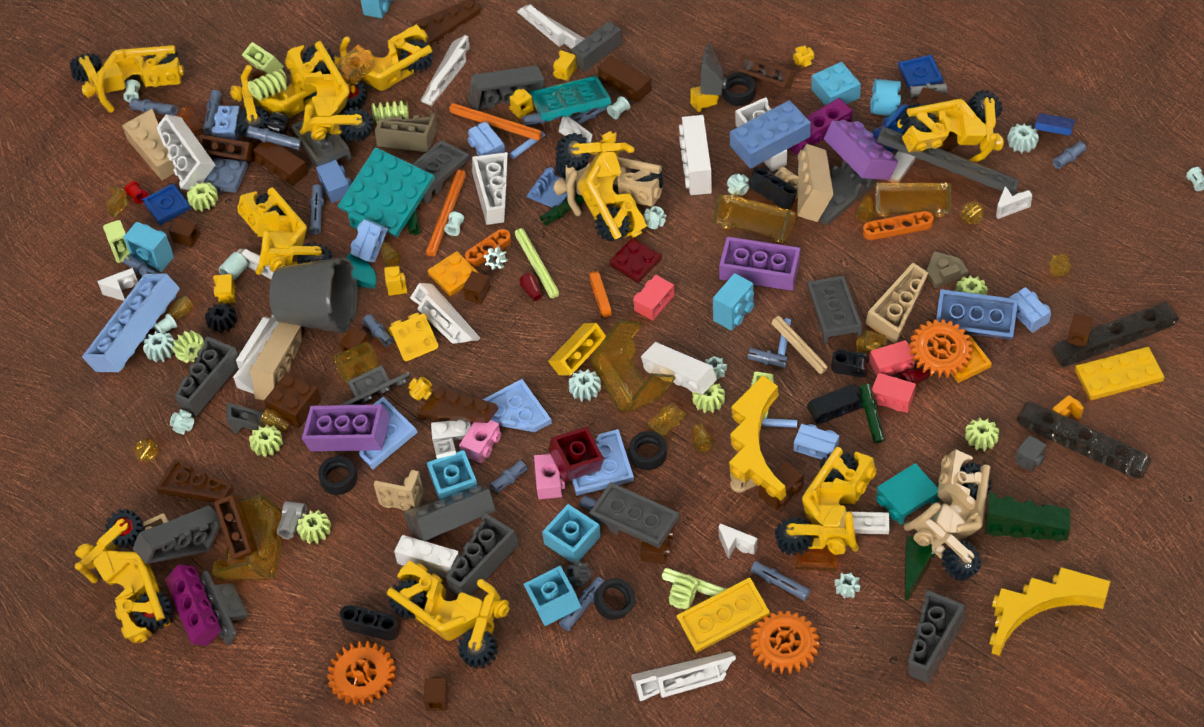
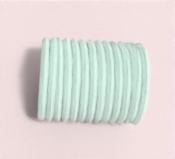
M233 252L218 270L221 275L232 274L235 280L248 267V262L244 256Z

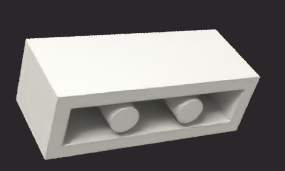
M405 535L401 536L394 551L398 564L406 565L410 560L416 565L417 563L422 564L428 573H434L445 578L459 557V552Z

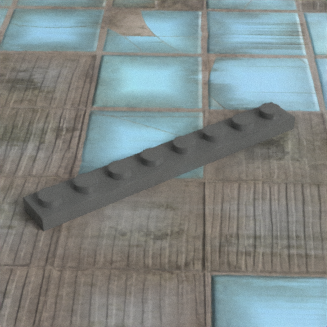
M882 126L877 142L884 146L910 154L917 159L925 160L935 166L945 168L952 173L960 174L970 180L983 183L985 186L998 189L1003 192L1006 186L1011 195L1014 196L1019 180L939 148L909 153L902 139L904 134Z

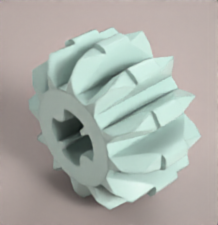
M1024 123L1022 126L1017 124L1015 127H1011L1007 140L1009 147L1013 148L1014 152L1019 150L1022 154L1023 151L1029 153L1031 149L1034 150L1039 137L1037 130L1033 129L1032 125L1026 126Z
M163 330L160 333L155 331L154 335L148 334V339L144 340L143 350L149 360L153 359L157 363L159 360L164 362L165 358L171 359V354H174L172 349L174 339L170 333L166 334Z
M580 369L579 374L573 373L572 378L569 379V392L573 394L574 399L580 398L581 402L584 399L590 401L591 397L597 398L598 392L601 390V380L597 377L595 371L590 373L589 369H587L585 372H582Z

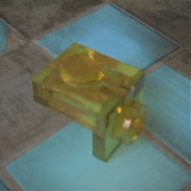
M111 185L109 189L112 197L105 204L109 215L116 217L129 202L126 197L127 194L122 188H116Z

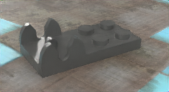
M303 120L291 125L295 136L302 139L301 144L307 151L313 166L318 167L343 156H346L347 161L352 160L349 148L339 134L332 135L328 131L326 137L318 141L311 138L312 131H308L305 135L300 134Z
M441 140L412 164L435 177V180L422 198L425 203H430L432 191L437 195L440 194L443 182L469 161V154Z
M843 160L841 168L835 165L830 174L833 196L819 221L828 226L876 185L877 179L862 178L845 160Z
M838 276L807 282V288L817 315L819 332H822L823 344L828 343V337L856 332V337H861L862 325L845 277Z
M610 482L590 511L591 519L598 523L600 527L605 523L613 534L622 531L657 548H660L680 518L678 512Z

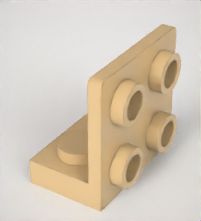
M411 470L409 477H406L404 480V486L380 481L374 482L378 502L383 507L399 508L402 511L419 507L424 494L419 471Z

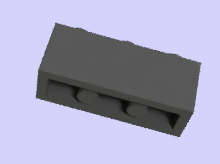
M608 21L572 48V54L576 55L577 67L586 72L622 44L621 29Z

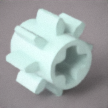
M744 174L732 175L727 181L728 191L733 196L744 195L749 190V184L747 183L749 179Z
M657 206L652 207L650 210L646 209L644 219L647 227L651 229H657L658 226L663 227L667 216L664 214V211Z
M496 247L495 251L493 248L488 249L489 254L484 255L487 261L485 265L492 266V270H495L497 266L499 269L503 268L504 265L502 263L508 261L505 258L506 251H500V247Z
M713 356L709 360H705L706 364L713 367L717 379L725 377L727 364H723V358Z
M180 409L179 413L174 412L170 419V426L173 427L172 430L183 435L185 431H191L194 424V418L191 417L192 414Z
M851 572L849 574L841 573L840 580L835 579L836 594L840 593L843 599L846 597L854 598L855 592H860V585H858L859 577L855 578Z

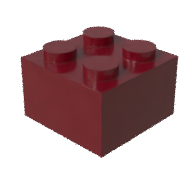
M588 426L551 438L548 451L564 482L601 470L604 458Z

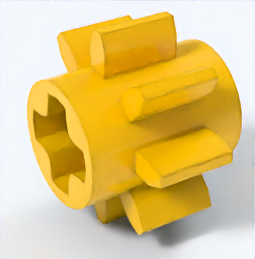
M805 45L795 48L796 53L793 54L795 64L797 66L801 65L802 68L812 65L811 60L814 59L812 49L810 47L806 48Z
M414 377L409 383L410 386L408 388L411 389L409 394L416 400L420 401L422 398L427 400L432 394V384L424 377H420L418 380Z

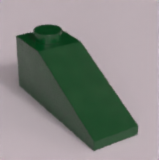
M906 536L904 600L910 599L929 568L931 558H935L932 545L921 546L914 540V536Z

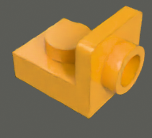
M1068 395L1053 407L1050 419L1057 423L1061 419L1065 420L1070 414L1080 419L1084 407L1080 401Z

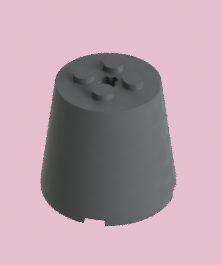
M334 258L278 267L273 273L269 291L270 307L277 322L336 333L348 332L350 321L355 319L358 303L357 279L352 276L351 271L354 269L352 263L347 258Z

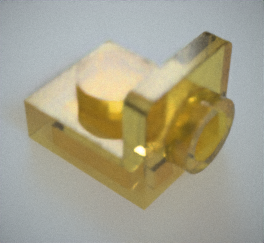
M865 330L862 336H859L856 340L857 352L862 353L887 346L885 335Z

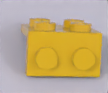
M419 313L408 316L409 320L404 322L401 320L391 323L392 327L388 329L390 336L394 337L404 361L412 360L438 348V343L425 313L421 315Z

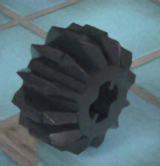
M273 112L270 115L266 128L269 131L285 135L288 129L289 118L283 113Z
M222 301L219 305L214 304L213 308H208V312L205 313L207 326L213 332L219 331L220 334L224 330L229 332V328H235V323L238 319L236 310L229 303L224 305Z

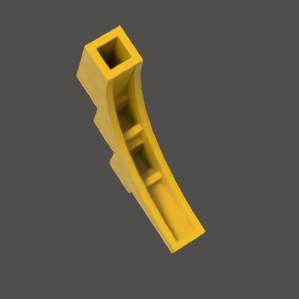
M763 375L731 407L732 418L740 425L730 434L731 445L739 452L729 462L730 473L735 479H741L745 483L751 478L754 484L764 487L771 497H777L779 500H782L786 496V487L766 465L759 445L763 419L769 407L779 396L778 386Z
M1061 567L1059 575H1054L1052 583L1031 578L1029 585L1025 584L1022 594L1001 588L1000 594L995 595L992 607H995L994 616H997L995 627H998L997 633L993 632L990 639V645H993L992 654L1000 656L1006 641L1013 631L1025 620L1039 612L1068 605L1091 606L1103 609L1110 581Z

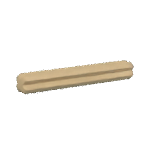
M780 316L772 320V325L819 374L827 371L828 365Z

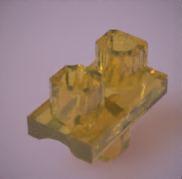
M672 402L667 407L659 409V413L647 422V426L664 437L669 430L681 423V420L686 417V413L681 411Z

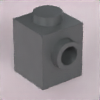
M1029 435L1016 451L1015 462L1021 468L1032 472L1036 466L1040 467L1043 463L1047 445Z

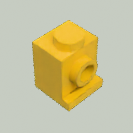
M560 50L559 59H556L553 65V69H555L553 75L558 79L568 81L577 68L576 55Z
M701 86L691 88L690 104L697 112H700L701 108L717 105L719 95L700 94Z
M525 89L516 90L510 96L511 106H509V109L519 119L534 111L532 96Z
M399 266L384 268L388 295L407 293L406 278L404 273H400Z
M232 274L213 276L216 285L214 286V295L218 297V302L221 303L222 301L224 304L235 303V282Z

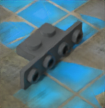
M381 365L348 381L347 384L354 398L340 405H355L361 401L363 404L373 399L374 395L378 393L383 395L389 392L390 387L394 385L400 387L406 384L410 374L407 372L389 380Z
M203 571L200 581L222 630L220 636L224 639L226 645H231L236 636V630L231 621L245 620L248 614L233 583L214 585L208 571Z

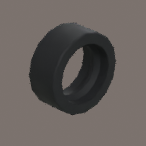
M733 73L726 77V89H722V95L727 103L734 106H743L749 104L754 99L755 81L751 76L745 73ZM735 85H743L749 88L747 92L742 94L732 93L728 89Z
M652 431L640 432L635 435L629 445L631 462L642 470H653L660 467L667 456L665 439L660 434ZM647 443L654 444L660 449L659 453L651 458H643L636 451L639 446Z
M330 457L321 464L318 471L322 488L330 494H345L356 485L357 473L355 466L346 457ZM344 468L349 471V476L342 482L331 483L327 481L326 476L334 469Z
M612 578L606 580L597 588L594 594L596 610L601 616L610 620L623 618L632 610L635 603V594L632 587L622 579ZM608 588H616L624 595L626 603L621 610H612L604 603L603 594Z

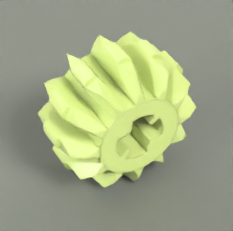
M204 181L201 184L196 183L195 187L190 186V191L187 192L189 205L195 211L200 209L203 212L206 208L210 210V206H215L218 201L217 189L210 182L207 184Z
M970 275L968 279L962 277L961 281L957 282L955 291L987 295L988 288L984 280L979 281L978 276L972 278Z
M192 330L189 333L184 331L182 336L178 335V340L173 341L174 346L172 349L178 359L185 363L189 361L194 363L195 358H198V351L204 347L205 343L200 334Z
M713 383L703 395L692 392L694 405H696L697 410L703 409L704 413L707 410H710L712 413L714 409L720 410L721 405L725 403V391L721 389L720 383L716 385Z
M979 417L977 421L972 420L970 425L966 427L965 439L968 441L969 447L975 446L976 451L982 448L985 452L987 447L992 449L994 444H997L999 428H996L995 422L989 423L988 418L982 421Z
M268 424L264 428L259 426L258 431L252 430V436H249L251 450L255 451L257 456L263 455L265 458L268 454L274 456V451L280 452V446L283 445L281 432L275 426L270 427Z
M310 510L308 515L302 514L303 519H298L297 532L303 541L307 540L309 544L315 541L318 544L320 539L326 540L325 535H330L331 522L325 513L321 514L319 510L313 513Z
M679 574L674 580L670 591V605L679 609L690 608L697 592V579L687 574Z

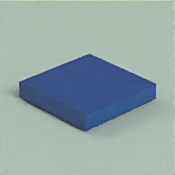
M932 55L898 62V68L909 91L910 86H923L926 83H930V85L943 84V78Z
M1039 113L1034 129L1070 136L1075 119Z
M174 183L142 199L144 205L159 226L191 210L189 203Z

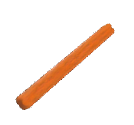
M452 103L449 107L452 114L481 123L487 122L490 126L537 141L543 136L541 130L459 104Z
M464 170L456 171L426 249L428 256L434 257L438 251L445 232L444 227L449 221V213L454 209L466 177Z

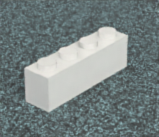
M657 342L641 356L644 364L643 367L648 373H654L662 379H667L678 386L681 385L688 388L691 392L703 395L717 380L711 365Z

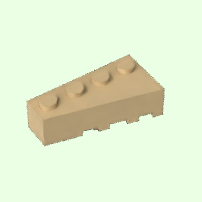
M150 109L125 123L122 127L130 144L161 180H164L174 174L175 167L168 158V149L164 147L156 128L158 126L153 109Z
M806 144L804 149L800 150L798 154L797 216L818 222L833 196L826 150Z
M912 263L868 311L865 324L894 344L897 343L925 285L928 272Z
M279 322L276 329H273L270 339L265 342L263 351L258 354L257 361L250 368L255 399L265 400L286 372L289 373L291 359H295L302 342L301 326Z

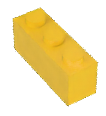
M584 323L548 362L558 375H572L607 337L597 323Z

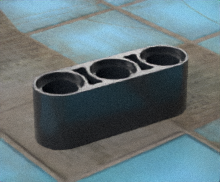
M754 168L749 187L783 209H791L797 195V189L764 168Z
M852 384L811 400L807 404V409L815 423L822 424L862 408L861 404L863 402L858 386Z
M353 605L344 606L340 610L339 615L343 627L348 631L388 641L394 640L399 635L396 618L390 614Z

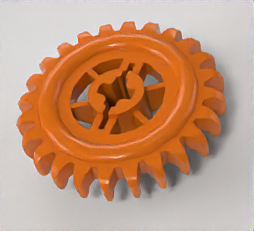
M934 319L933 324L930 321H926V326L921 324L919 329L914 330V335L910 338L913 342L909 344V348L913 349L910 350L909 354H916L913 356L912 361L919 360L917 368L924 365L923 373L930 369L931 377L937 372L938 378H940L942 372H944L946 378H948L950 371L953 373V376H956L957 369L962 373L964 370L963 365L966 368L968 367V361L972 360L970 354L974 351L971 348L973 343L968 341L970 336L964 335L966 330H959V324L953 326L952 321L946 323L945 319H942L941 323ZM946 337L952 340L954 344H950L949 340H947ZM929 341L933 344L932 347L927 346ZM955 348L956 351L953 354L950 350Z
M778 611V615L770 613V618L764 616L763 622H757L758 628L753 629L754 635L751 636V641L753 642L751 649H755L753 656L759 655L758 663L765 660V669L771 664L772 673L775 672L777 667H779L781 675L785 668H787L791 675L792 667H795L799 673L800 664L807 669V660L813 663L814 658L812 655H818L816 649H819L820 644L817 642L819 641V635L816 634L817 629L812 627L811 621L805 622V616L798 618L797 612L791 615L790 611H787L786 614ZM778 630L779 633L776 635V638L771 637ZM796 634L799 635L800 640H795ZM770 642L775 644L776 646L772 648Z
M358 641L357 648L350 643V651L342 647L344 655L336 652L338 661L331 659V664L334 667L328 666V671L331 674H327V678L330 680L328 683L329 687L333 688V694H338V699L345 698L346 703L353 700L354 705L361 701L362 705H365L366 700L373 703L374 697L381 699L380 693L386 694L388 692L386 687H392L391 680L395 679L393 673L396 671V668L393 666L394 659L390 658V652L385 654L383 646L378 650L377 643H374V646L371 648L369 641H367L365 647H362L361 642ZM372 663L376 669L370 668L369 664ZM372 675H376L375 679L372 681ZM352 677H353V679H354V685H352V684L347 680V678H352Z

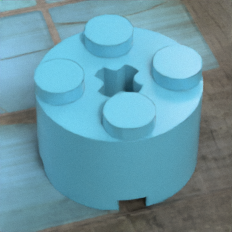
M883 79L874 80L872 87L873 96L870 103V112L872 114L890 116L897 109L901 99V95H897L900 91L901 82Z

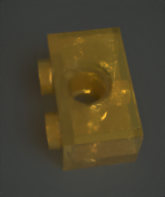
M357 45L336 64L337 69L349 88L358 84L365 74L370 73L375 66L373 57L360 45Z
M368 341L333 356L338 375L345 383L379 367L375 349Z

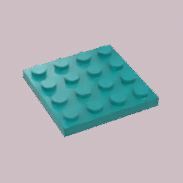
M597 76L529 92L542 121H552L555 117L559 116L568 117L576 112L585 113L592 108H605L611 104L610 96Z
M375 147L337 207L348 214L353 210L388 228L387 233L397 238L435 180V177Z

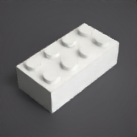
M704 116L682 117L679 133L683 136H680L679 140L680 147L684 149L681 150L682 161L686 163L683 164V171L686 177L685 186L689 188L690 195L712 193L711 165Z

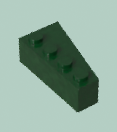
M989 492L985 513V534L995 537L1011 536L1013 538L1027 537L1036 540L1053 539L1054 541H1068L1070 509L1048 504L1037 506L1034 501L1029 500L1023 503L1014 501V497L1005 496V499L997 498L995 493Z

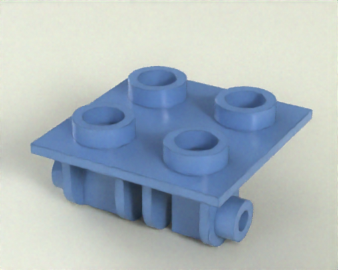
M549 167L544 170V173L539 177L526 197L553 207L564 202L567 192L560 196L556 195L554 183L560 177L555 176V170Z

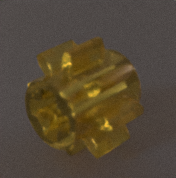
M967 202L962 207L961 217L966 223L978 224L984 219L982 217L984 215V208L978 202Z
M1065 254L1054 255L1048 264L1052 268L1050 273L1056 277L1066 276L1072 268V264L1069 263L1071 258Z
M145 438L144 441L139 439L133 449L136 451V458L142 462H147L149 459L154 461L159 452L156 449L158 447L157 443L150 438Z

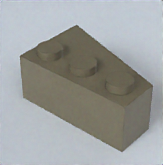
M436 113L430 114V117L419 118V115H414L412 119H402V117L379 119L375 129L377 146L427 152L437 132Z

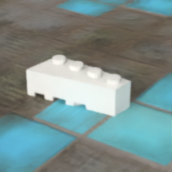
M767 97L736 110L735 125L739 127L770 111L771 108H769ZM787 150L764 161L771 172L787 165Z
M166 114L156 128L164 147L168 149V158L174 164V173L180 179V188L190 190V186L195 187L196 183L201 184L215 167V164L183 119Z
M508 152L472 157V174L486 225L504 222Z

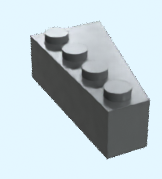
M538 66L474 74L471 77L468 102L471 109L480 111L488 108L490 110L495 108L497 104L503 102L505 104L510 103V96L516 90L525 89L529 93L530 91L542 89L544 78Z
M208 336L204 340V347L197 353L198 358L196 362L192 363L189 368L190 373L188 377L183 379L174 396L180 409L188 411L195 417L238 368L236 359L239 355L236 348Z
M475 485L467 491L404 511L403 514L409 533L426 541L478 519L484 513L490 514L496 510L489 489L481 485Z
M206 506L142 531L136 538L133 550L146 564L210 551L221 526L218 514L210 506Z
M486 513L482 516V522L479 527L476 526L473 531L474 535L470 542H467L464 546V552L461 557L457 558L446 576L450 591L457 596L461 592L472 595L479 587L477 581L479 579L486 580L519 545L514 530Z
M926 590L920 621L917 625V632L908 661L909 676L927 684L930 683L966 619L964 604Z

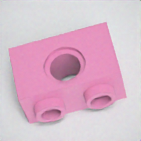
M492 420L488 423L474 422L459 444L460 451L464 450L467 458L482 464L484 459L490 456L493 445L498 443L501 438L499 423Z
M534 455L538 499L562 497L561 489H565V482L560 477V473L551 455Z

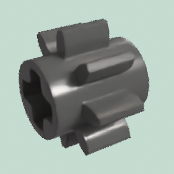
M573 561V565L567 567L566 577L571 585L583 587L584 582L590 580L591 570L587 567V563Z

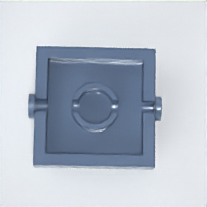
M214 158L215 167L204 182L206 184L210 182L212 186H215L218 193L223 191L237 193L248 168L247 161Z

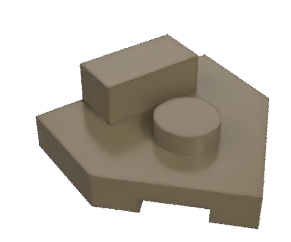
M936 251L933 252L926 270L928 272L927 277L934 288L968 276L969 273L960 258Z

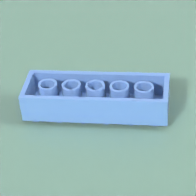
M167 273L144 274L82 358L95 372L121 371L129 357L135 353L137 346L145 340L148 331L154 327L157 319L166 311L168 304L175 299L180 288Z

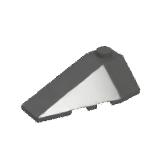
M707 43L702 59L700 94L722 96V89H726L727 78H723V68L711 43Z

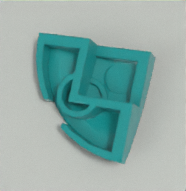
M349 253L346 258L353 265L354 269L351 272L353 278L357 279V286L376 289L377 279L374 269L371 268L368 261Z

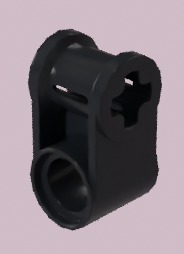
M838 349L832 355L831 369L836 374L864 378L867 375L866 365L870 358L862 352Z

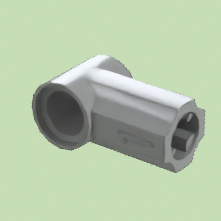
M285 501L282 508V518L276 530L277 535L287 540L294 537L298 526V519H303L302 514L307 513L306 504Z

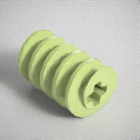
M278 69L271 72V74L268 73L265 76L259 77V79H254L253 82L249 81L247 85L251 95L262 101V95L264 98L269 97L268 92L273 96L275 91L280 93L281 88L284 91L287 90V78L283 70Z
M401 100L399 106H397L396 102L393 101L392 106H390L386 102L385 107H383L380 102L378 108L372 103L373 122L376 121L378 124L379 119L393 117L409 119L408 103L406 102V105H404Z

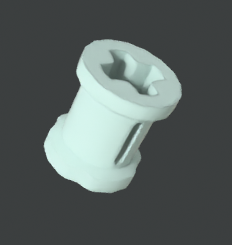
M136 80L126 81L124 100L130 102L131 99L139 100L138 91L140 90V83Z
M620 96L617 102L607 107V112L613 119H618L621 113L630 109V104L624 97Z
M1200 167L1192 168L1186 173V178L1191 180L1195 191L1204 190V176L1201 173Z
M455 211L450 212L449 221L445 225L444 231L449 235L457 236L460 234V226L464 222V216Z
M166 314L165 318L155 323L153 328L158 333L162 330L167 333L172 328L175 329L178 326L171 315Z

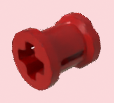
M131 181L125 186L126 194L131 195L136 204L143 203L142 199L148 196V193L140 188L137 181Z

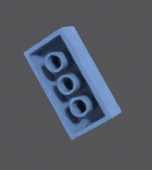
M789 100L730 131V147L751 169L809 138L811 122Z
M940 289L936 319L939 323H941L942 319H945L946 323L952 321L953 326L959 324V330H966L964 334L1012 340L1018 299Z

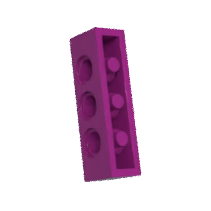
M838 98L806 117L811 122L810 137L788 149L797 155L800 150L804 149L806 144L813 146L820 143L824 139L832 120L852 122L853 110Z
M179 564L165 579L191 644L208 646L222 630L195 567Z

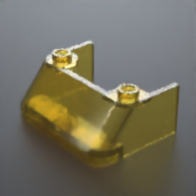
M874 183V213H878V216H889V213L893 212L917 213L927 211L934 213V216H945V213H951V183Z
M719 194L712 223L721 224V228L731 230L732 227H737L774 238V242L784 244V241H789L798 216L796 211L734 195Z
M618 320L591 357L592 367L621 412H631L658 400L676 378L674 375L652 373L644 382L631 361L637 350L633 337L642 327L641 322Z

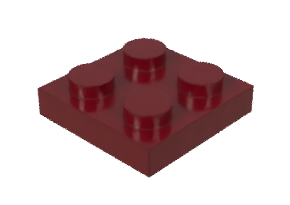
M632 238L609 262L611 267L639 283L662 260V256Z

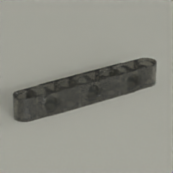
M1161 303L1091 329L1086 347L1067 343L1068 339L1056 343L1052 347L1051 352L1060 366L1066 367L1170 328L1178 322L1179 317L1169 303Z
M1026 402L1016 418V421L1024 428L1136 479L1143 478L1152 462L1147 454L1033 402Z

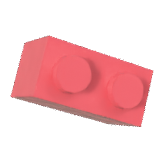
M655 275L646 282L643 290L634 296V311L653 321L675 296L674 284Z
M907 340L870 351L869 362L876 376L878 373L892 377L902 373L904 370L914 369L915 362L912 361L914 354H909L911 348H909Z
M878 373L872 392L879 406H886L896 411L908 413L915 396L916 384Z

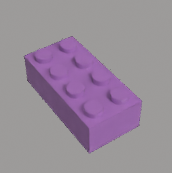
M832 120L824 140L862 178L890 180L899 162L893 156V153L886 150L883 144L877 142L873 137L874 135L867 131L862 123L858 121Z
M727 237L719 265V279L728 281L735 273L752 282L753 285L793 291L800 264V248Z
M382 404L310 406L302 440L310 451L382 450L390 416Z

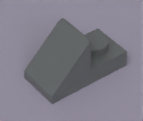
M227 403L226 421L234 434H237L242 427L258 431L259 426L263 428V412Z

